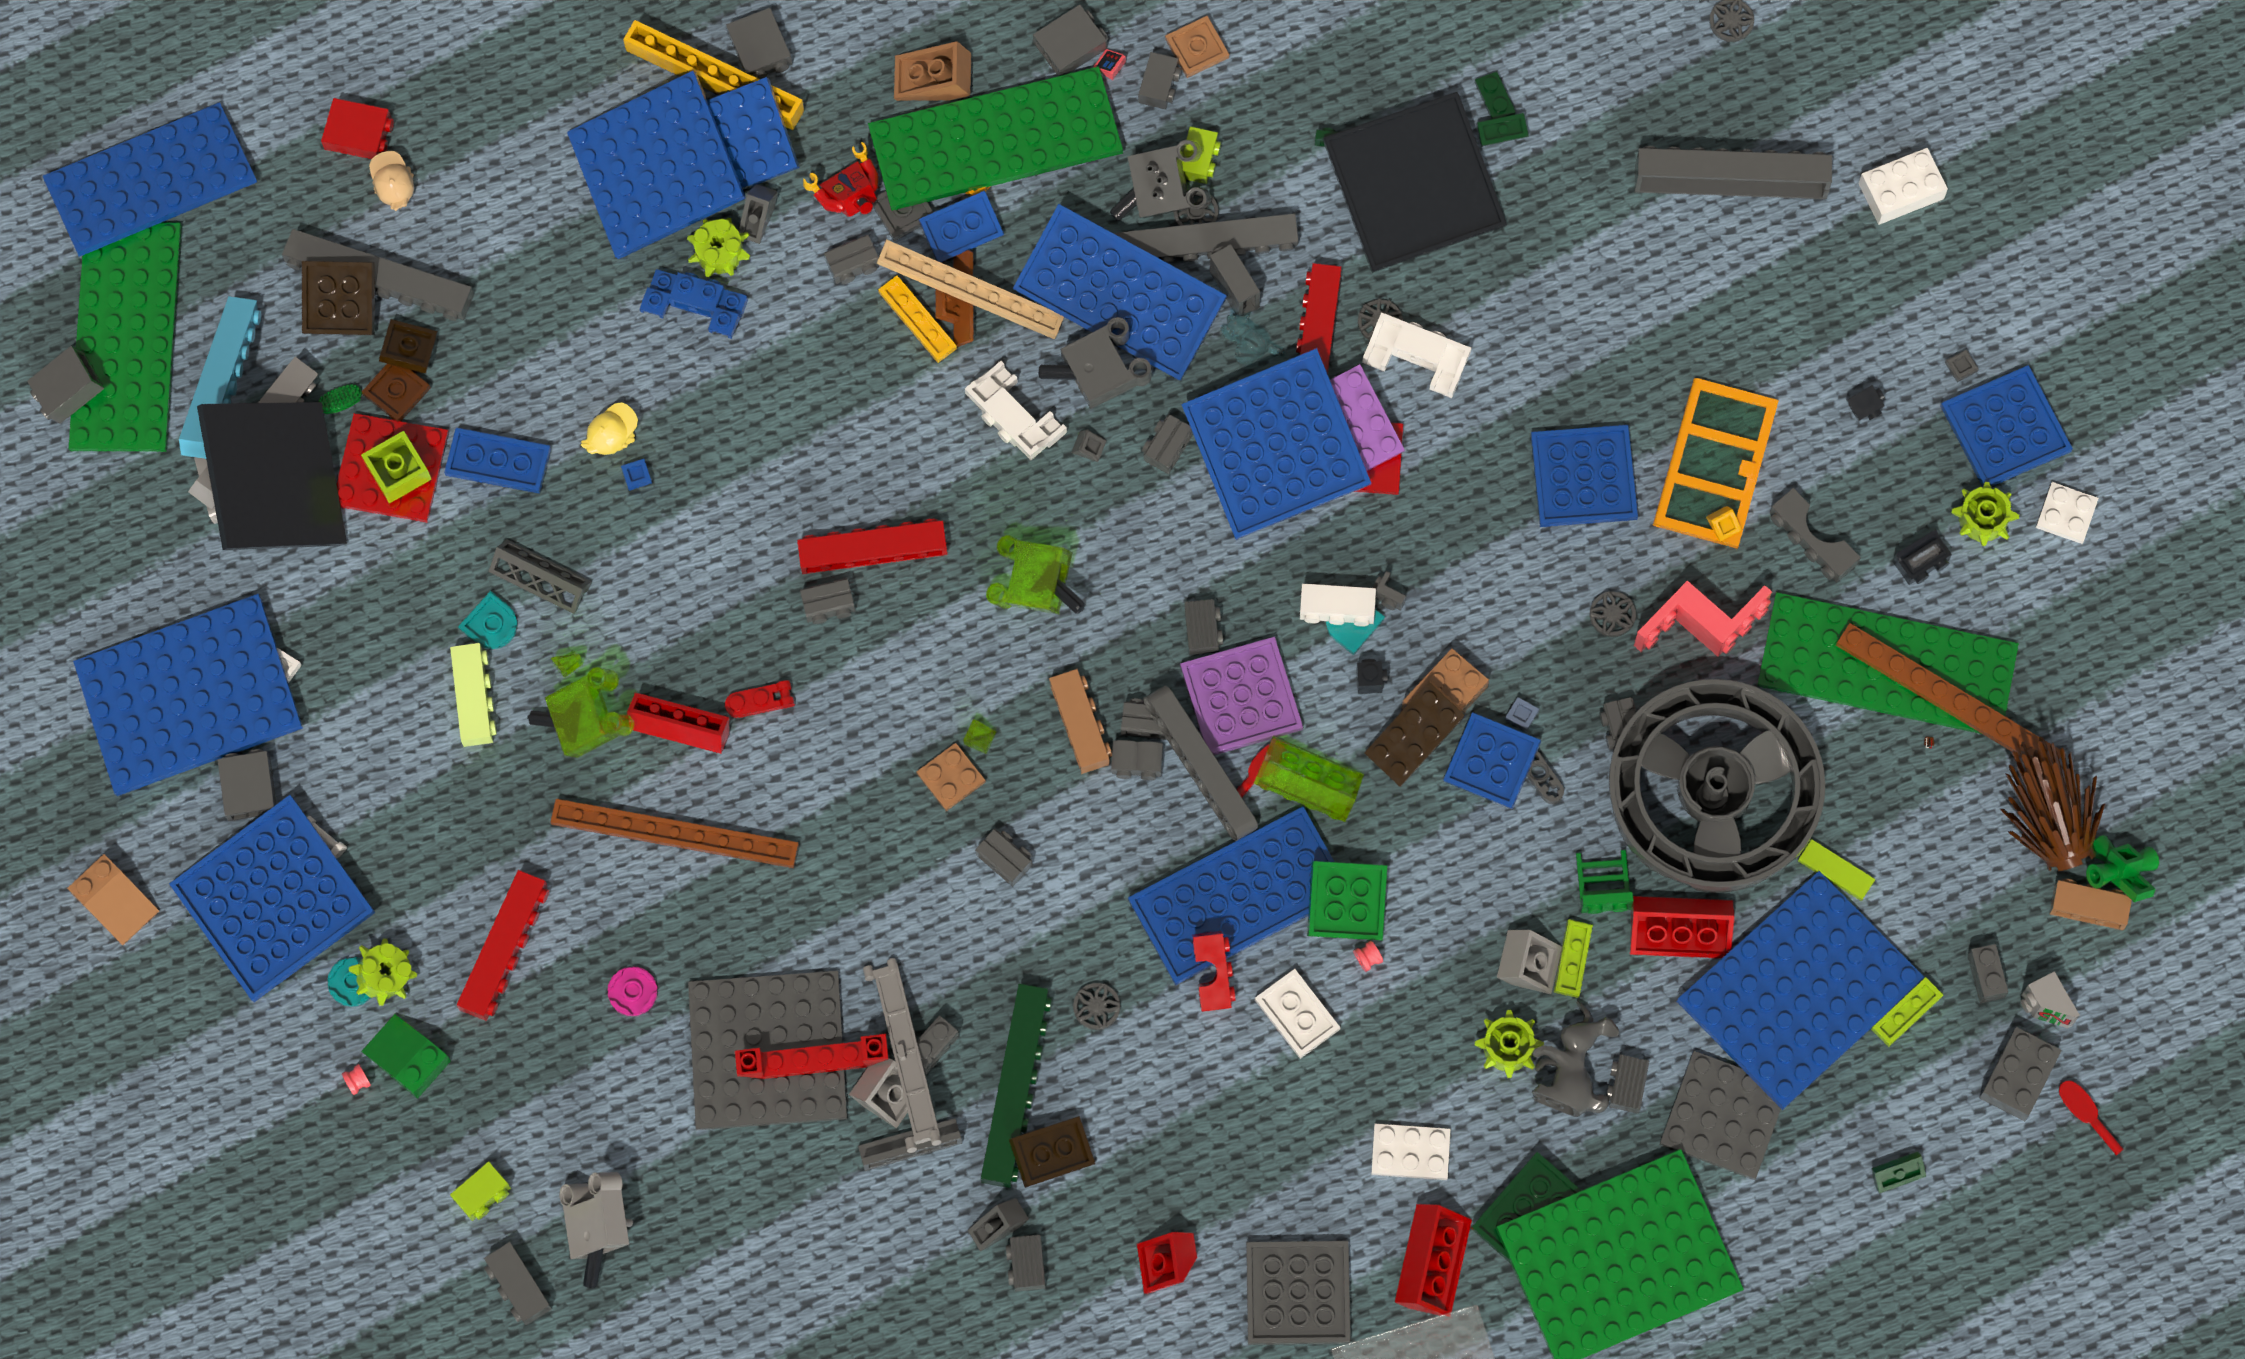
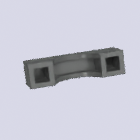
M1792 488L1772 506L1770 511L1772 516L1770 518L1777 527L1780 528L1782 526L1788 532L1787 536L1795 545L1800 544L1805 549L1804 554L1811 562L1816 561L1822 567L1821 571L1827 579L1831 580L1833 578L1837 583L1859 564L1861 557L1844 540L1828 543L1813 536L1806 523V515L1810 504Z

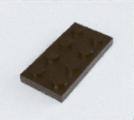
M1429 681L1364 753L1401 787L1467 714L1436 684Z

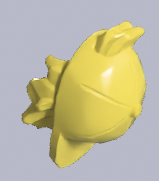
M622 402L615 403L604 413L596 416L588 426L587 439L581 441V446L587 449V452L590 454L598 453L602 455L615 454L617 451L627 448L628 444L635 441L634 430L638 423V418L633 409Z

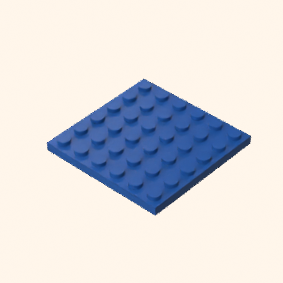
M694 71L567 132L617 259L636 252L746 199L697 73Z
M1317 348L1181 404L1236 540L1372 484Z
M291 795L169 883L253 1002L264 996L376 913Z

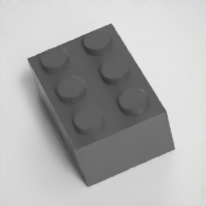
M2016 1027L1979 1099L2025 1122L2062 1050Z

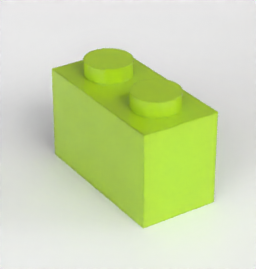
M1190 127L1186 140L1197 142L1202 148V154L1195 162L1182 161L1185 180L1207 184L1208 177L1213 178L1216 164L1212 163L1214 155H1219L1221 142L1218 141V132ZM1190 144L1184 149L1185 156L1189 158L1194 153V149Z
M487 1162L453 1191L450 1196L471 1221L476 1218L480 1220L490 1211L488 1208L494 1202L500 1203L509 1195L508 1190L511 1187L491 1163Z

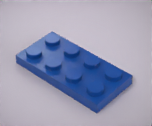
M456 428L444 473L445 476L540 494L551 447L550 445Z

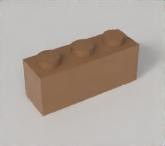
M2062 879V881L2058 880L2054 886L2049 914L2124 930L2128 924L2132 900L2121 890H2111L2110 892L2101 890V888L2096 889L2090 884L2082 886L2078 885L2074 880Z

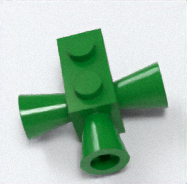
M2102 835L2094 840L2095 858L2105 864H2091L2087 867L2086 876L2092 887L2098 889L2112 881L2133 902L2154 896L2156 889L2140 875V871H2154L2159 866L2158 854L2152 847H2145L2137 852L2130 844L2115 848L2106 835Z

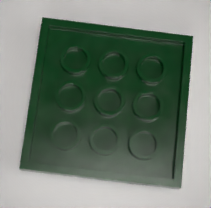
M1536 1152L1471 1229L1511 1264L1496 1227L1582 1190L1541 1154Z

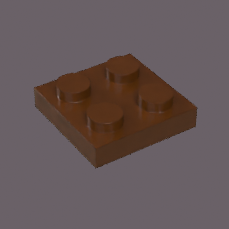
M386 364L362 390V394L392 419L399 422L405 418L431 387L410 369Z

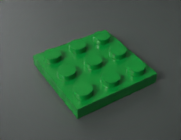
M1312 861L1307 936L1383 940L1387 865Z

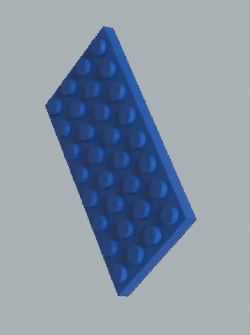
M220 102L42 176L79 257L257 183L255 175Z
M1060 204L1056 207L1013 287L1017 292L1090 332L1106 326L1113 318H1123L1129 326V340L1124 345L1118 347L1138 358L1146 359L1150 365L1182 381L1227 298V295ZM1121 328L1112 331L1115 335H1121L1124 332Z
M1301 807L1128 897V901L1173 983L1177 985L1214 966V964L1208 961H1195L1192 934L1222 931L1223 937H1228L1230 952H1225L1226 959L1307 917L1309 913L1312 861L1334 862L1305 808Z

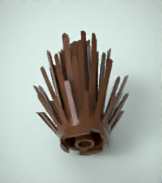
M2040 736L2038 742L2040 752L2035 750L2033 756L2029 755L2025 742H2021V758L2026 771L2017 752L2012 751L2017 763V770L2028 795L2012 765H2009V770L2015 782L2010 774L2005 773L2028 817L2012 797H2008V800L2032 833L2014 813H2008L2005 809L2000 810L2022 832L2021 837L2013 831H2008L2010 835L2043 859L2048 871H2051L2052 867H2057L2058 871H2063L2082 865L2081 859L2089 855L2091 859L2096 856L2093 843L2105 803L2095 813L2091 828L2097 781L2096 775L2092 781V789L2090 785L2085 789L2082 824L2080 775L2074 772L2072 752L2068 754V768L2064 748L2060 749L2064 770L2063 776L2054 743L2050 745L2054 762H2052L2046 741Z

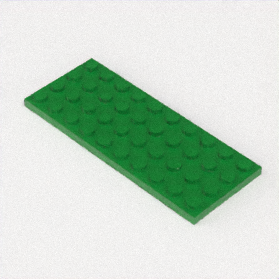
M1099 66L868 123L891 211L1123 154L1122 144Z
M159 223L82 256L76 349L85 354L104 389L71 415L68 447L70 451L167 452L181 223Z
M1776 592L1757 683L1758 687L1982 734L1837 647L1838 640L1849 623L2000 714L2006 715L2019 643Z

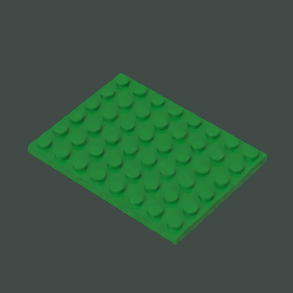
M1681 1149L1496 1227L1553 1359H1584L1744 1290Z

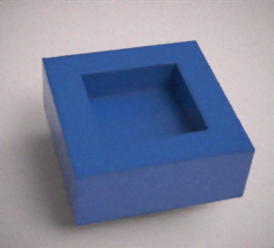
M644 459L621 466L629 491L652 484Z

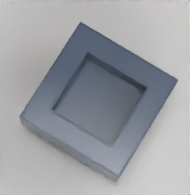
M1517 697L1505 720L1527 732L1539 709Z

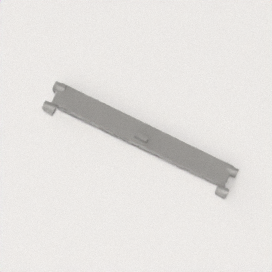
M891 958L887 960L888 966L873 970V967L868 965L863 968L866 981L876 980L914 1135L913 1137H907L905 1144L907 1152L913 1153L917 1151V1144L931 1140L932 1145L936 1146L941 1144L942 1141L897 960Z

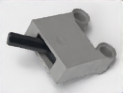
M617 1172L592 1173L588 1183L564 1184L560 1189L559 1197L564 1210L570 1258L587 1259L583 1286L587 1288H595L598 1284L602 1254L629 1245L627 1227H631L633 1221L632 1219L625 1218L621 1192L622 1178Z

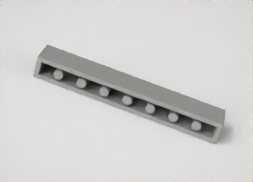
M294 357L258 403L303 402L304 399L301 396L303 394L308 396L315 388L316 384L313 381L318 373L297 357ZM207 466L188 492L212 510L215 505Z

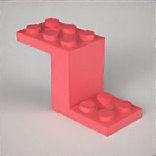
M1686 581L1637 632L1634 647L1640 652L1646 647L1651 649L1659 640L1658 635L1663 630L1666 633L1674 625L1675 619L1717 657L1722 652L1727 654L1735 646V640L1738 636L1744 637L1752 628L1751 624L1755 618L1760 620L1769 610L1767 607L1771 603L1769 599L1772 591L1764 585L1731 619L1690 582Z

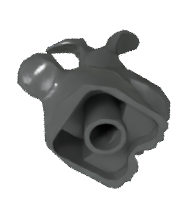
M1579 1001L1576 1003L1583 1013L1584 1019L1581 1022L1562 1028L1560 1039L1563 1043L1564 1051L1544 1045L1533 1051V1056L1536 1058L1542 1055L1549 1056L1538 1061L1535 1066L1536 1072L1541 1071L1544 1066L1548 1065L1557 1067L1551 1086L1547 1087L1539 1084L1532 1091L1534 1095L1532 1099L1574 1117H1578L1586 1111L1601 1113L1608 1108L1609 1098L1603 1094L1596 1095L1593 1093V1083L1585 1068L1584 1059L1586 1052L1594 1045L1598 1036L1617 1037L1619 1035V1029L1611 1019L1605 1017L1598 1022H1593L1590 1011Z

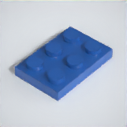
M985 191L919 219L936 261L940 263L1004 235Z

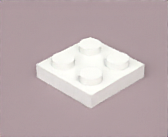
M2052 482L2036 528L2083 544L2099 498Z

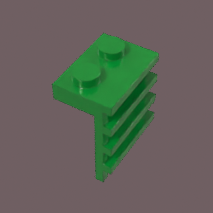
M1626 850L1620 851L1621 860L1583 863L1581 853H1576L1581 913L1598 914L1604 911L1624 912L1631 910L1633 892H1630ZM1622 867L1623 874L1583 877V869ZM1623 881L1624 889L1585 891L1584 884Z

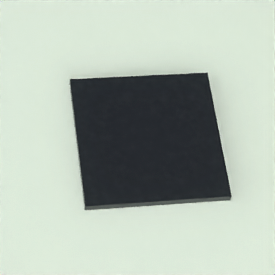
M1458 91L1322 139L1372 273L1507 226Z
M322 402L201 404L197 406L222 550L321 547L347 544Z

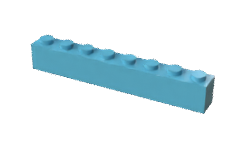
M228 296L179 437L180 451L183 456L206 459L197 406L201 404H230L231 396L236 395L237 379L241 378L243 374V361L249 357V344L254 342L255 326L259 325L261 321V311L258 310L257 300Z

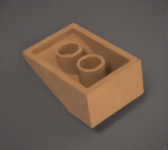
M956 41L895 56L894 99L896 101L954 100L970 96L971 52Z
M105 854L67 888L122 945L128 942L159 912Z

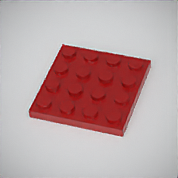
M354 413L337 480L341 508L428 523L449 431L447 429L401 421L397 422L395 420ZM404 431L426 466L432 480L389 504L361 455Z

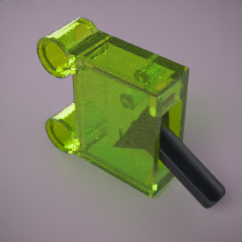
M1005 535L998 540V553L1014 561L1009 587L1000 583H993L988 587L986 597L990 603L1003 609L1017 607L1059 614L1062 602L1075 614H1079L1085 609V602L1066 585L1073 552L1063 547L1021 541L1010 535ZM1014 544L1013 551L1009 553L1010 546ZM1004 592L1002 599L999 600L1000 593Z
M599 667L592 668L586 676L546 696L545 700L549 712L533 710L527 716L530 725L554 727L564 756L575 758L619 736H628L634 729V721L631 716L608 712L601 690L613 691L618 685L619 678L615 671Z

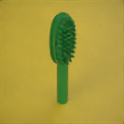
M345 385L327 392L320 397L318 402H322L324 414L337 413L359 402L362 392L357 385Z

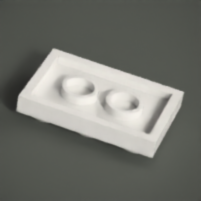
M1296 969L1255 997L1256 1003L1300 1059L1340 1030V1026Z
M1375 1124L1371 1175L1447 1180L1450 1129Z

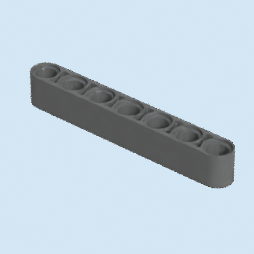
M1164 685L1144 697L1143 701L1148 712L1230 837L1238 841L1256 830L1258 825L1251 811L1170 688Z

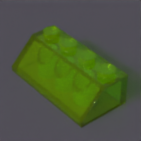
M1273 736L1254 784L1266 791L1282 795L1287 800L1301 803L1311 810L1327 814L1332 819L1346 822L1356 800L1364 774Z

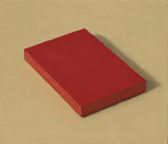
M1391 423L1402 444L1403 424ZM1401 454L1368 470L1367 473L1372 484L1354 492L1399 495Z

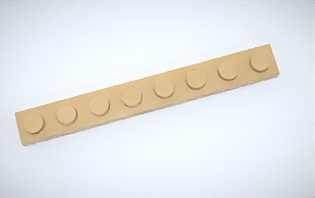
M887 239L876 263L1052 339L1056 338L1064 318L1044 306Z

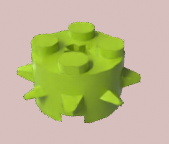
M731 218L713 221L705 219L703 220V225L695 231V234L687 237V240L694 245L695 253L688 261L689 263L698 262L705 269V277L709 278L713 273H728L730 276H733L734 269L739 265L740 260H749L750 255L743 250L742 242L749 234L748 232L739 233L735 226L732 225Z
M1985 482L1983 488L1979 487L1971 492L1962 489L1961 491L1965 498L1963 505L1953 508L1951 511L1952 514L1959 517L1962 528L1959 534L1961 536L1968 535L1973 540L1980 542L1982 546H1986L1988 541H1992L2000 536L2008 539L2009 535L2006 530L2008 523L2019 519V514L2011 511L2010 508L2011 502L2009 498L2011 493L2004 494L1997 488L1992 489L1989 482Z
M385 938L382 939L380 945L370 950L361 945L359 949L363 958L357 965L350 966L348 970L357 975L356 981L359 988L356 993L358 995L365 993L371 998L376 997L379 1006H383L385 1000L394 995L405 999L407 996L403 986L408 980L417 977V973L411 970V965L407 958L409 950L401 951L394 945L389 944ZM384 969L387 973L382 975L379 971Z
M1507 1010L1505 1018H1499L1495 1022L1488 1019L1484 1020L1488 1029L1486 1036L1475 1041L1474 1046L1484 1049L1487 1059L1484 1064L1485 1069L1493 1066L1498 1070L1504 1071L1507 1078H1511L1514 1071L1524 1066L1532 1070L1535 1068L1531 1059L1533 1051L1544 1045V1042L1534 1038L1532 1027L1535 1021L1533 1019L1525 1022L1520 1018H1514L1512 1011ZM1505 1041L1508 1043L1510 1041L1514 1042L1513 1048L1505 1047Z

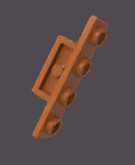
M967 250L953 257V268L973 276V252ZM935 289L936 318L953 323L954 343L957 347L972 342L974 334L973 305Z

